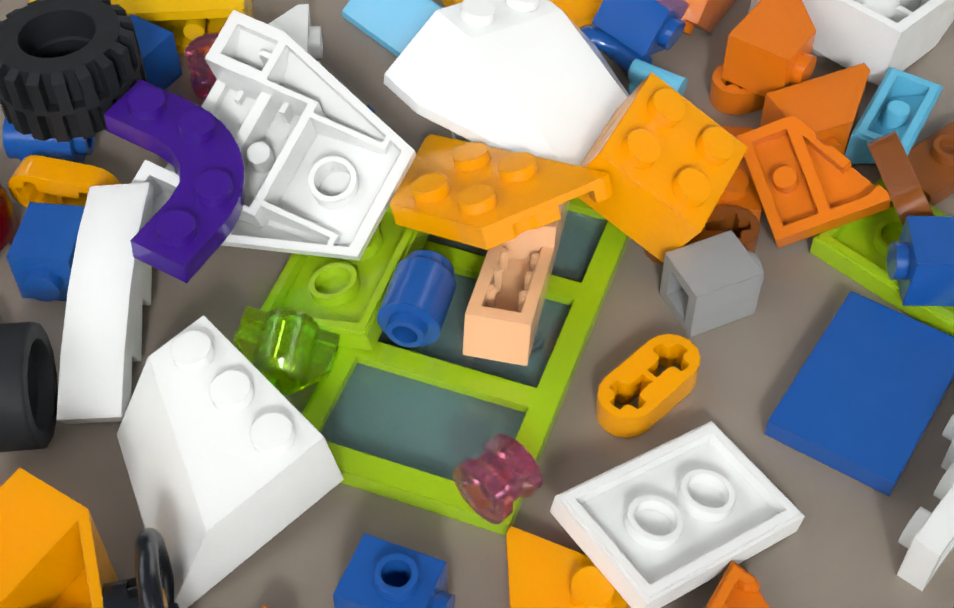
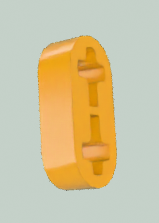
M29 155L23 158L10 178L8 190L12 197L26 208L29 202L85 206L90 186L121 184V182L113 174L100 167L46 156Z
M674 334L658 335L647 341L599 384L595 414L600 426L606 432L622 438L638 437L647 432L688 396L696 386L701 358L698 348L690 340ZM659 363L662 366L669 367L656 377ZM676 363L681 366V370L671 365ZM639 394L637 409L629 404L621 409L614 406L615 399L620 403L626 404Z

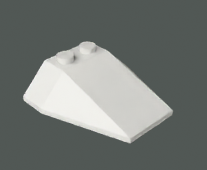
M464 0L461 3L438 9L385 72L383 83L417 114L472 142H481L489 147L517 153L527 152L535 157L580 166L615 110L629 96L596 45L559 7L549 0Z
M233 10L205 57L217 80L201 106L212 113L230 131L238 144L244 165L245 199L243 209L234 229L221 245L360 261L387 211L390 201L416 157L415 150L286 32ZM145 160L132 183L150 182L154 186L153 216L170 199L179 184V176L170 163L167 164L166 168H163Z

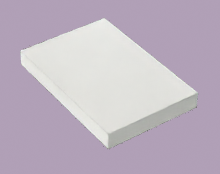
M712 421L556 495L550 513L631 608H661L724 573L732 560L740 564L797 532L805 517Z

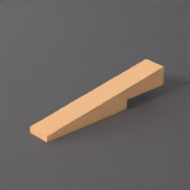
M571 200L558 205L561 215L560 220L539 229L527 230L519 234L515 239L488 250L465 312L463 355L522 366L528 365Z

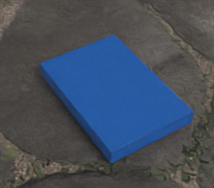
M850 291L770 416L764 434L890 497L954 380V337Z

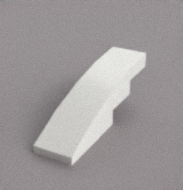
M150 182L90 186L78 231L67 293L60 353L56 420L65 424L120 422L131 400L132 362L141 361L142 305H151L152 266L133 257L130 240L153 217L154 186Z

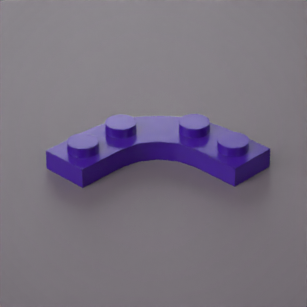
M140 79L104 114L107 132L151 151L170 163L179 176V184L170 199L130 240L134 258L188 283L226 240L239 220L245 199L242 154L230 131L212 113L189 100Z

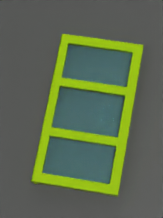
M578 197L570 201L527 366L463 355L465 312L488 250L429 234L422 250L434 251L448 259L454 268V278L456 281V290L439 338L432 344L410 348L396 344L382 331L373 351L338 347L302 412V415L324 436L344 478L340 483L506 536L510 526H514L630 237Z

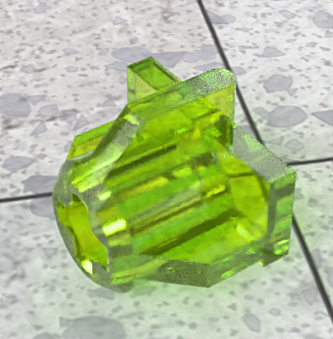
M246 305L233 340H235L234 346L282 395H290L330 375L340 335L319 329L317 322L311 316L296 309L276 308L266 312Z

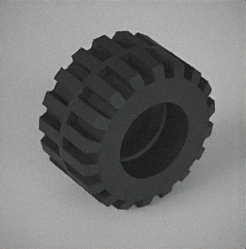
M36 0L27 3L28 6L8 13L6 15L7 19L0 21V105L8 123L13 124L15 130L23 135L32 133L33 139L46 141L50 138H56L57 142H70L72 138L83 137V139L94 137L97 132L107 131L104 114L140 79L148 82L131 17L127 16L125 9L119 4L111 5L110 0Z

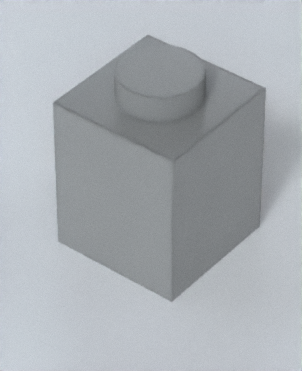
M729 230L666 252L659 294L690 338L755 314L761 285L764 282V271L757 255L750 250H746L733 231Z

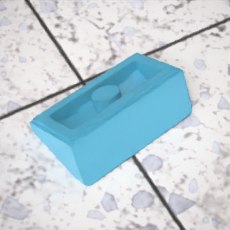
M350 0L342 10V17L398 57L434 12L442 7L432 0Z
M890 67L853 130L844 156L851 161V164L875 163L867 143L893 131H896L908 156L940 97L943 86Z

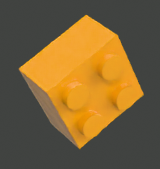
M651 72L615 110L580 164L581 167L609 172L613 195L598 204L590 197L581 195L578 198L661 262H664L666 252L683 247L702 231L748 147Z

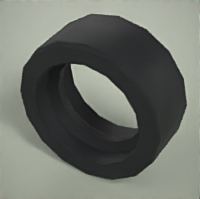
M40 323L0 324V452L45 449L54 436L58 401L57 372L49 337Z

